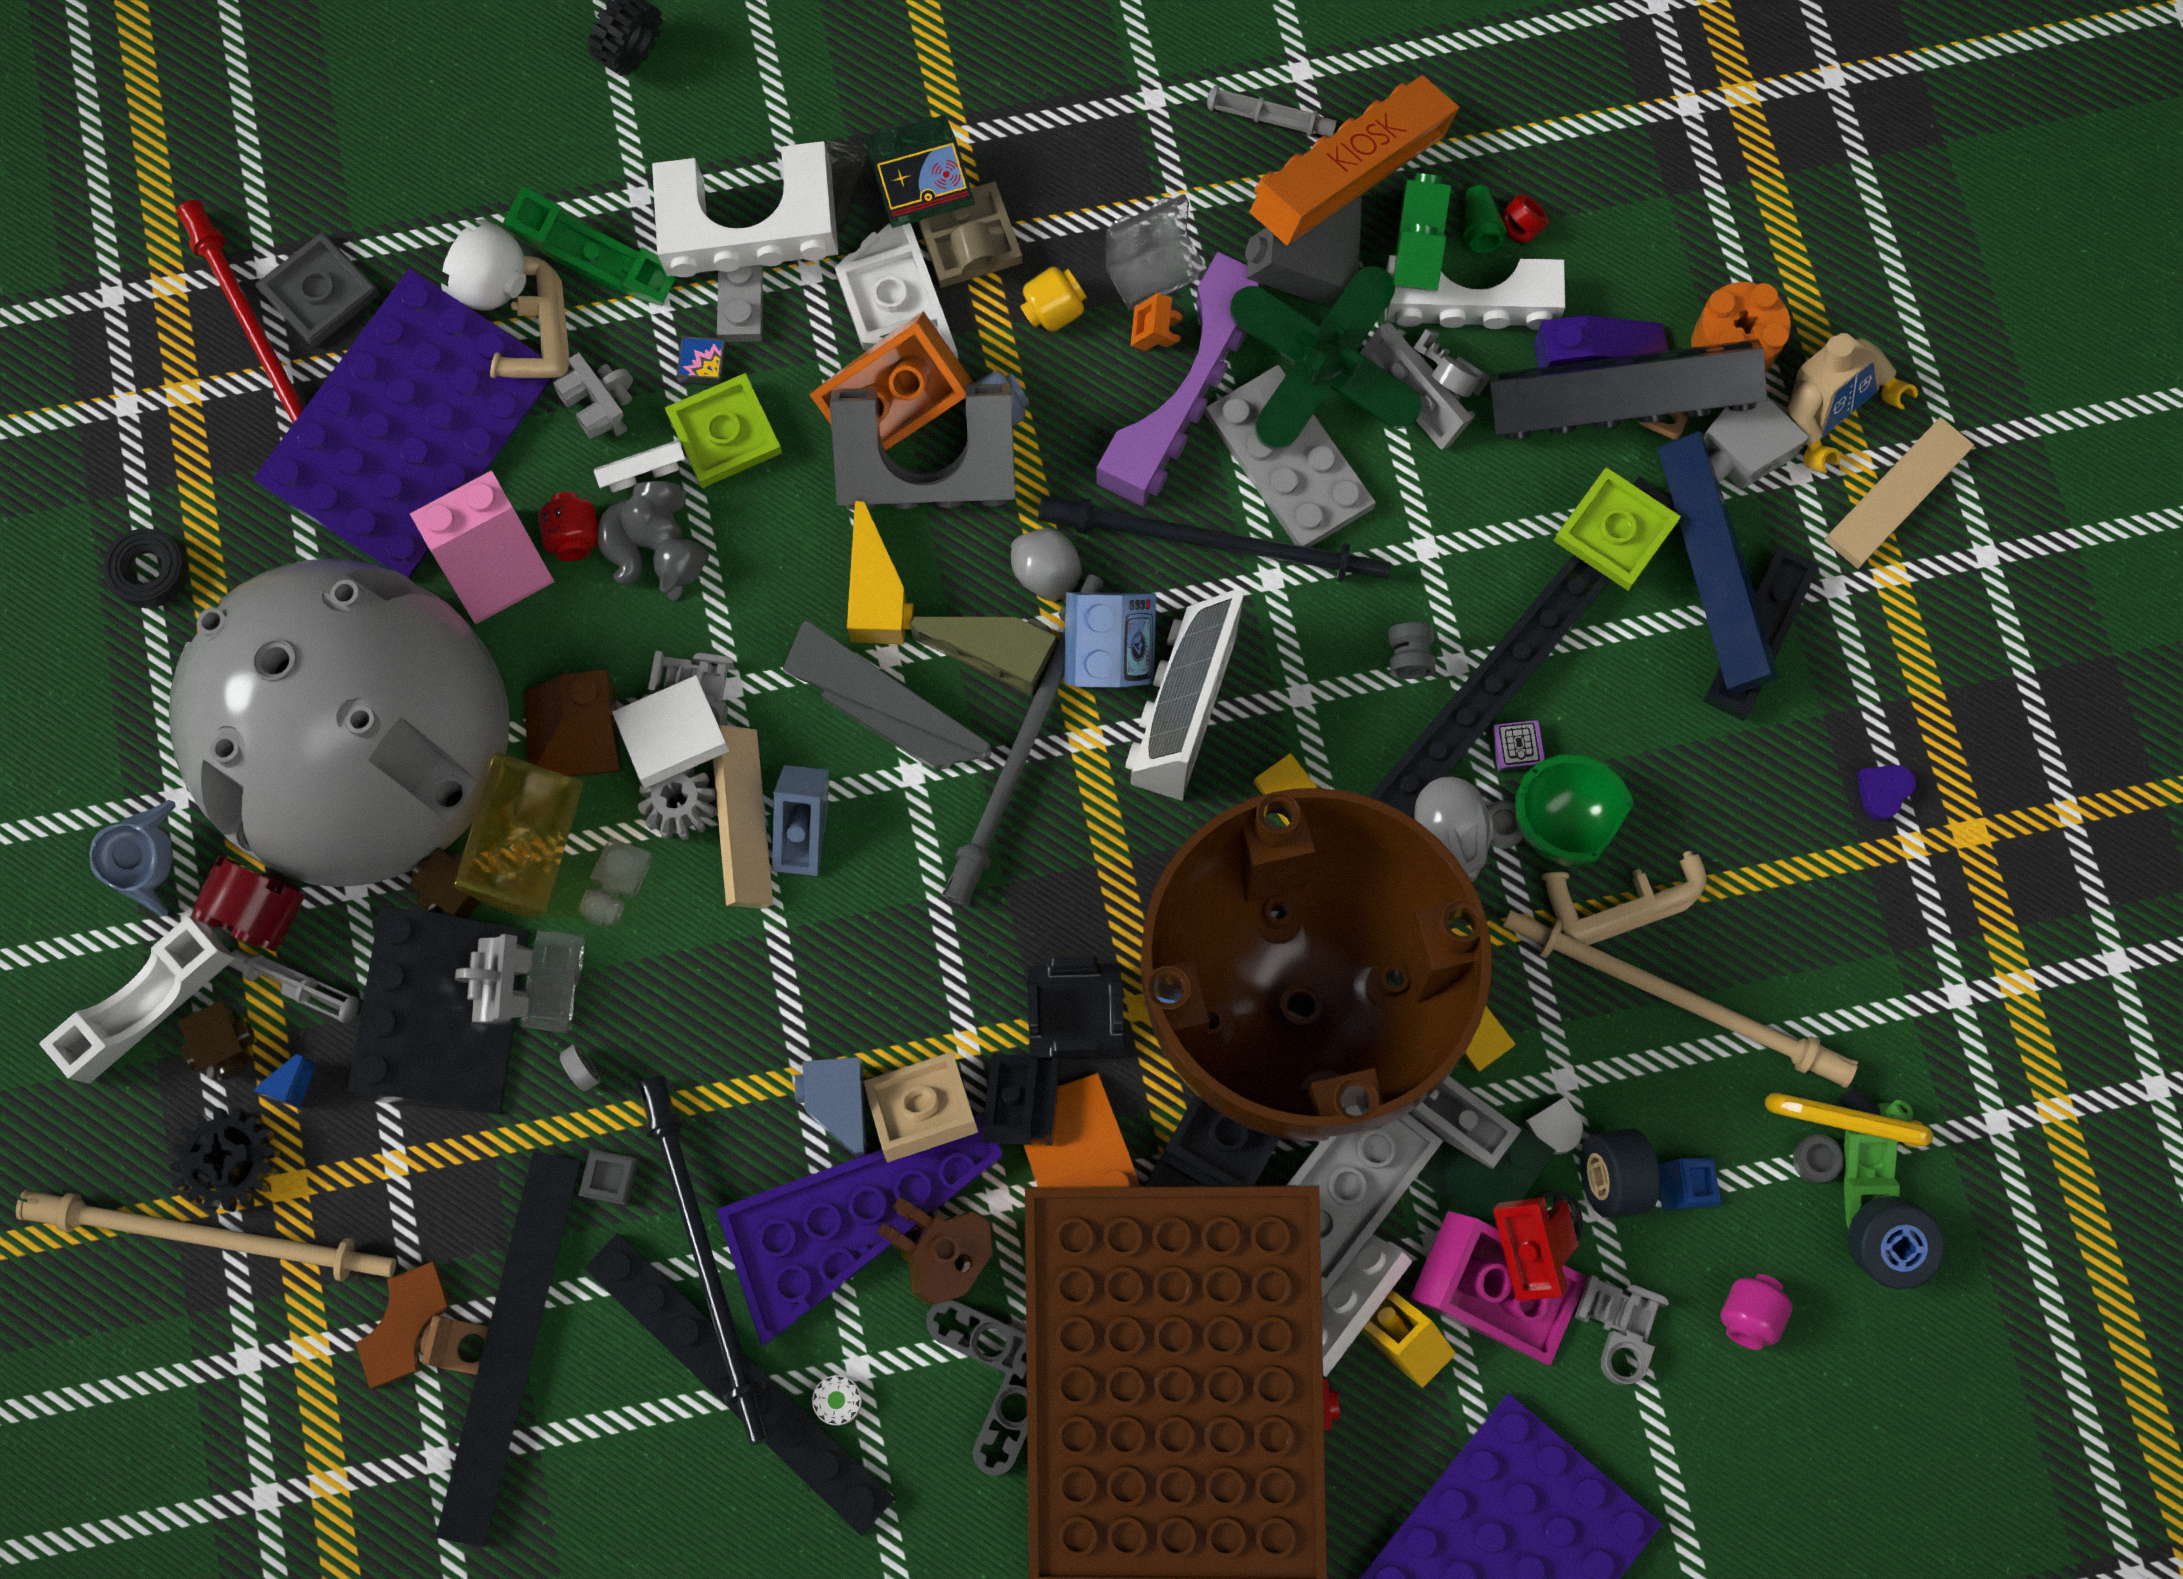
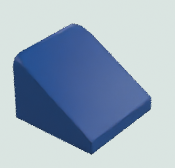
M296 1054L255 1088L254 1092L295 1108L301 1107L315 1072L316 1064Z
M1714 1158L1676 1159L1658 1164L1660 1172V1198L1663 1210L1675 1211L1721 1205Z

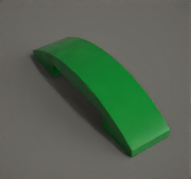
M521 186L503 221V226L539 252L584 277L636 299L660 306L663 305L677 276L667 277L657 254L644 247H641L638 252L561 213V205Z

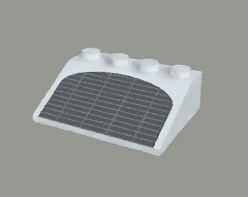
M1232 590L1187 607L1183 621L1174 619L1167 645L1173 646L1169 662L1165 660L1160 661L1153 682L1154 686L1160 687L1156 701L1154 703L1147 700L1141 716L1139 727L1146 728L1142 743L1133 742L1126 761L1125 768L1132 770L1131 785L1183 801L1235 644L1244 592Z

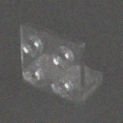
M1185 194L1176 198L1166 197L1160 199L1149 210L1136 216L1125 215L1117 219L1107 229L1106 270L1129 311L1157 292L1165 295L1204 277L1206 273V267L1187 234L1189 201Z

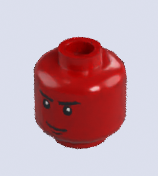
M561 492L553 495L551 501L544 504L538 511L543 548L550 554L555 555L556 559L567 562L582 560L591 554V550L598 545L596 509L594 504L587 499L579 498L574 492Z

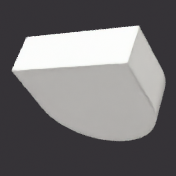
M1567 1097L1562 1098L1524 1123L1537 1144L1551 1154L1569 1152L1578 1145L1583 1135L1582 1121Z

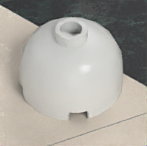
M479 219L475 222L481 226L474 231L466 227L452 244L442 270L449 275L448 286L441 283L442 291L468 308L480 311L493 310L506 304L511 298H516L522 292L526 283L524 253L510 233L488 220Z

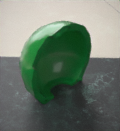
M1560 754L1539 761L1523 776L1515 796L1516 822L1525 842L1542 858L1563 866H1590L1596 863L1617 834L1634 805L1633 798L1622 778L1607 765L1583 755Z

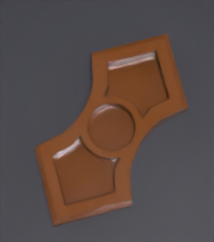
M430 1262L387 1279L389 1301L384 1317L368 1336L355 1342L370 1389L379 1388L420 1372L419 1346L424 1331L431 1324L433 1315L440 1316L451 1309L437 1263Z

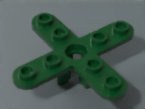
M1367 266L1360 269L1320 326L1260 287L1247 286L1234 294L1229 308L1233 322L1294 363L1257 417L1255 433L1262 445L1272 450H1282L1291 446L1330 389H1333L1388 427L1403 429L1416 421L1421 412V400L1417 392L1357 352L1394 295L1395 286H1392L1393 278L1388 271L1378 266ZM1322 342L1335 345L1340 353L1337 363L1332 366H1324L1329 356L1321 352L1315 359V347Z

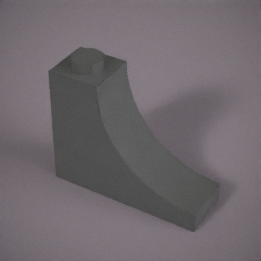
M1362 195L1289 246H1286L1267 228L1249 238L1245 252L1248 261L1247 279L1333 307L1354 275L1359 271Z

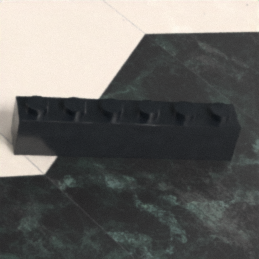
M1759 339L1489 374L1496 435L1505 434L1506 439L1526 438L1532 435L1531 431L1549 429V432L1553 434L1568 433L1576 430V425L1594 423L1596 428H1610L1620 425L1621 419L1637 417L1639 422H1657L1666 418L1665 414L1684 412L1686 417H1699L1710 414L1711 408L1729 406L1730 411H1746L1756 408L1757 402L1767 401L1764 348Z

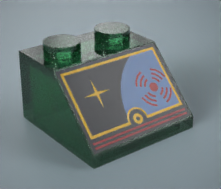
M946 115L926 117L917 123L896 129H884L874 135L863 138L872 179L892 228L975 205L959 147Z

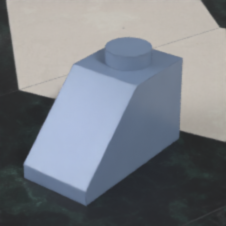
M784 765L774 791L772 871L818 876L828 813L829 770Z
M860 1058L802 1061L803 1075H795L796 1102L804 1103V1109L808 1115L856 1158L867 1155L864 1074Z

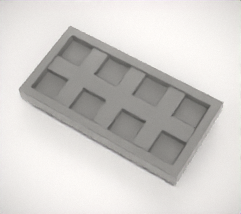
M1276 365L1205 407L1204 415L1293 543L1299 546L1312 547L1373 510L1376 502L1314 414L1295 442L1288 448L1272 450L1260 443L1255 433L1257 417L1286 376L1281 367Z

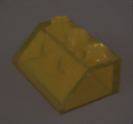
M495 752L454 887L487 906L522 917L533 919L545 914L584 781Z

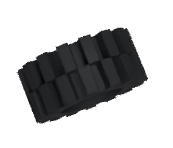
M608 0L605 3L607 9L605 11L600 10L597 15L600 18L598 23H593L591 27L594 34L588 37V43L591 44L588 47V53L591 54L593 59L618 75L623 76L625 74L628 76L631 74L632 69L636 71L640 68V61L643 60L645 62L649 57L647 52L650 48L653 50L657 44L654 42V39L659 37L661 33L658 27L663 23V19L660 17L662 13L657 7L646 0Z

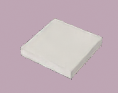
M696 675L612 711L644 789L729 752Z

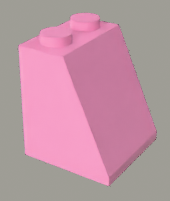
M492 470L410 513L428 548L475 625L554 583L551 574Z

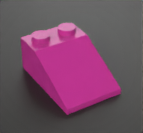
M1448 1211L1410 1299L1462 1326L1545 1365L1551 1366L1588 1278L1563 1265L1562 1268L1568 1288L1563 1297L1516 1301L1498 1229L1477 1218Z

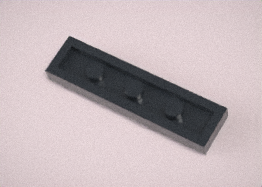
M1780 545L1775 550L1755 591L1756 597L1753 598L1774 661L1820 564ZM1719 666L1703 702L1745 721L1763 684L1736 694L1727 689L1721 666Z

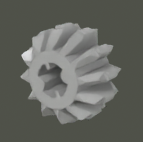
M692 767L658 782L654 786L651 785L644 789L643 785H641L639 792L646 800L638 804V810L641 814L648 815L645 821L646 826L650 830L660 827L662 838L667 840L673 835L675 829H677L682 840L689 838L688 828L694 826L699 832H704L705 826L700 817L711 818L716 813L714 807L708 804L716 799V792L714 788L707 787L710 780L705 772L694 776L695 769ZM683 794L686 799L685 804L681 806L677 802L678 808H672L669 804L670 799L674 797L675 800H678L677 795Z

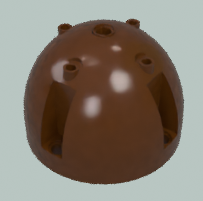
M1300 788L1272 792L1237 804L1212 818L1179 848L1166 866L1150 900L1143 928L1141 981L1145 1005L1155 1037L1175 1072L1198 1097L1225 1117L1249 1129L1286 1139L1325 1141L1330 1136L1357 1133L1373 1127L1381 1128L1400 1119L1418 1107L1452 1073L1467 1050L1480 1025L1491 984L1492 951L1486 916L1470 878L1456 857L1433 833L1404 812L1370 797L1342 790ZM1271 813H1279L1284 815L1290 824L1284 828H1274L1269 826L1264 818ZM1273 911L1282 912L1285 917L1282 919H1276L1270 913ZM1457 918L1463 919L1471 926L1472 934L1467 936L1457 935L1450 929L1449 925ZM1386 979H1396L1400 986L1392 987L1387 984ZM1157 997L1173 1000L1176 1002L1164 1003L1161 1002ZM1294 1001H1301L1310 1007L1312 1014L1305 1019H1298L1289 1013L1287 1006ZM1209 1020L1214 1021L1218 1027L1208 1030ZM1358 1105L1362 1115L1354 1116L1348 1114L1343 1108Z

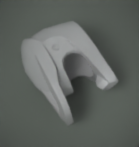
M1441 777L1430 782L1420 792L1415 804L1414 820L1426 827L1450 850L1467 873L1471 882H1473L1487 861V852L1493 837L1492 819L1485 800L1472 784L1456 777Z

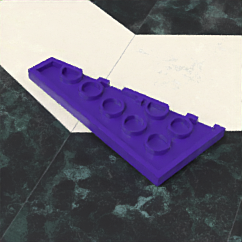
M985 1112L973 1116L978 1133L888 1163L883 1150L880 1149L716 1209L761 1347L764 1348L892 1246L877 1234L882 1223L895 1227L904 1236L917 1226L913 1222L901 1217L893 1208L899 1198L906 1200L930 1216L1003 1158L997 1143L983 1142L982 1131Z

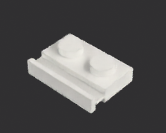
M679 440L597 467L594 469V474L600 488L609 485L611 492H616L636 485V475L652 470L654 478L679 470L677 461L685 459Z

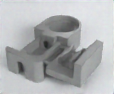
M1425 329L1414 349L1438 364L1431 376L1458 395L1470 397L1473 392L1479 396L1490 380V376L1462 357L1458 356L1455 360L1447 356L1450 352L1448 349L1443 348L1441 352L1438 351L1441 344L1434 342L1440 333L1436 330Z
M655 651L648 687L650 694H654L696 675L718 725H725L728 707L726 702H722L727 672L728 670L735 671L732 659L728 656L696 653L693 656L695 665H692L691 660L665 657L662 651ZM666 668L667 670L665 675L663 689H660L663 669Z
M1591 1275L1586 1281L1575 1318L1586 1323L1589 1321V1318H1593L1605 1323L1603 1329L1610 1331L1611 1328L1617 1330V1332L1612 1331L1608 1334L1601 1356L1602 1371L1606 1378L1615 1384L1629 1385L1636 1383L1645 1376L1655 1347L1647 1344L1658 1307L1668 1306V1299L1665 1296L1636 1285H1631L1623 1290L1598 1280L1599 1277ZM1620 1348L1630 1350L1637 1358V1369L1629 1377L1617 1374L1612 1367V1356Z

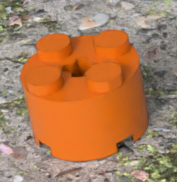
M1751 282L1728 284L1711 294L1692 333L1691 348L1759 339L1764 348L1766 373L1774 364L1788 340L1791 327L1788 310L1779 298L1777 290L1770 284Z

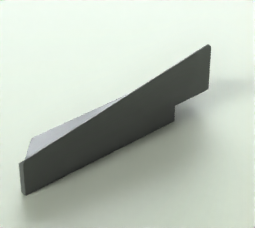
M805 620L802 623L783 671L792 677L823 689L821 697L824 702L934 771L951 768V765L975 759L986 761L990 758L992 753L988 742L810 622Z

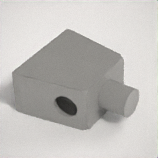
M1768 397L1765 402H1757L1756 408L1751 410L1730 411L1729 406H1726L1704 435L1718 482L1727 476L1737 487L1742 489L1795 458L1809 439V436Z

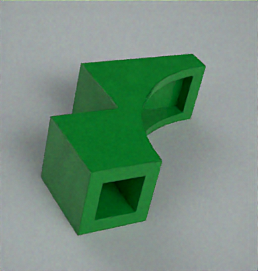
M1416 173V177H1413V180H1407L1402 186L1400 225L1392 286L1433 292L1438 291L1446 242L1444 230L1451 185L1441 184L1442 176Z

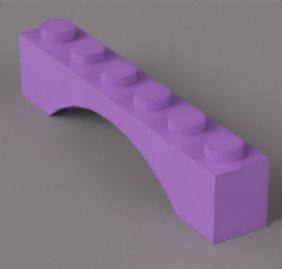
M1217 252L1198 286L1196 308L1201 327V341L1199 352L1190 373L1177 392L1158 410L1139 422L1116 432L1097 466V485L1144 507L1150 494L1157 496L1160 493L1168 475V472L1164 471L1170 458L1177 460L1181 455L1188 436L1184 433L1191 421L1196 424L1199 422L1208 403L1204 396L1210 385L1218 387L1228 366L1224 362L1230 350L1238 351L1247 332L1233 322L1229 308L1231 300L1238 290L1247 286L1263 287V284L1247 279V265Z

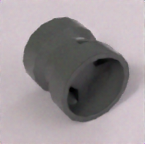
M1408 622L1389 628L1388 641L1394 650V656L1390 659V674L1400 679H1418L1434 674L1436 671L1435 657L1430 653V645L1434 641L1433 627L1426 623Z

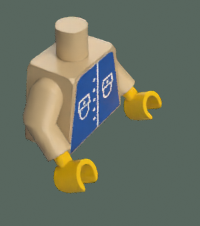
M1847 333L1833 336L1828 340L1825 347L1805 362L1798 370L1788 405L1787 416L1809 436L1805 443L1808 448L1804 454V464L1813 471L1826 474L1827 468L1825 463L1836 466L1840 463L1839 451L1836 448L1823 446L1820 439L1878 392L1879 385H1884L1881 391L1882 400L1899 409H1905L1904 405L1900 402L1902 393L1913 398L1918 396L1917 388L1912 384L1896 379L1894 377L1896 370L1884 353L1876 345L1865 339L1859 338L1855 340Z

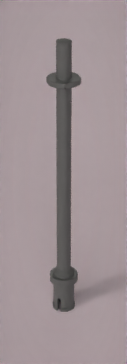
M1087 575L1080 592L1100 593L1104 581L1097 576ZM1064 607L1060 609L1058 614L1063 622H1065L1066 608ZM1065 628L972 841L964 845V847H958L955 858L958 861L946 889L943 890L942 896L960 906H970V900L983 871H989L992 861L989 859L990 856L987 850L1063 678Z

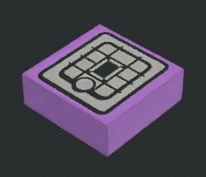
M1538 720L1493 725L1491 731L1498 772L1531 769L1539 761L1545 760Z

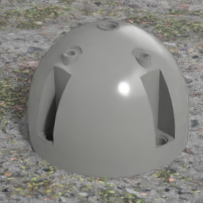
M313 559L283 565L263 572L238 585L220 599L218 608H208L200 613L197 619L199 631L192 642H186L177 663L171 686L169 723L172 746L183 781L202 813L228 840L246 854L276 873L309 884L332 887L372 884L413 870L422 858L432 856L438 847L445 850L465 832L479 815L498 781L504 764L510 723L508 700L500 671L490 651L468 623L447 602L426 589L415 585L408 577L399 572L376 564L345 559ZM289 660L287 668L283 672L275 674L278 666ZM462 791L460 801L454 806L447 807L449 797L453 793Z

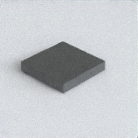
M323 231L255 284L259 292L313 349L380 296L378 289Z

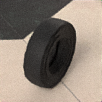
M150 528L131 530L117 538L107 550L103 563L105 581L113 594L130 606L145 609L162 606L174 599L185 586L189 572L186 554L178 542L163 531ZM146 553L158 555L162 560V569L156 579L148 583H137L132 580L130 567L135 558Z

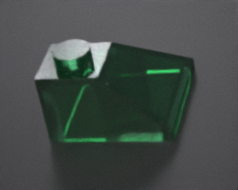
M1510 1119L1508 1120L1522 1130L1493 1169L1443 1140L1416 1179L1467 1216L1477 1218L1498 1229L1493 1208L1500 1202L1522 1200L1556 1151L1520 1124Z

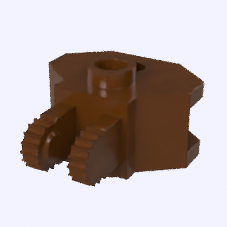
M899 1198L893 1208L901 1217L920 1227L919 1231L911 1241L895 1227L882 1223L877 1234L904 1253L902 1258L909 1262L911 1294L926 1304H940L966 1295L992 1255L990 1222L975 1212L962 1213L944 1220L939 1216L930 1217L911 1203ZM958 1257L962 1261L959 1271L955 1267V1260Z

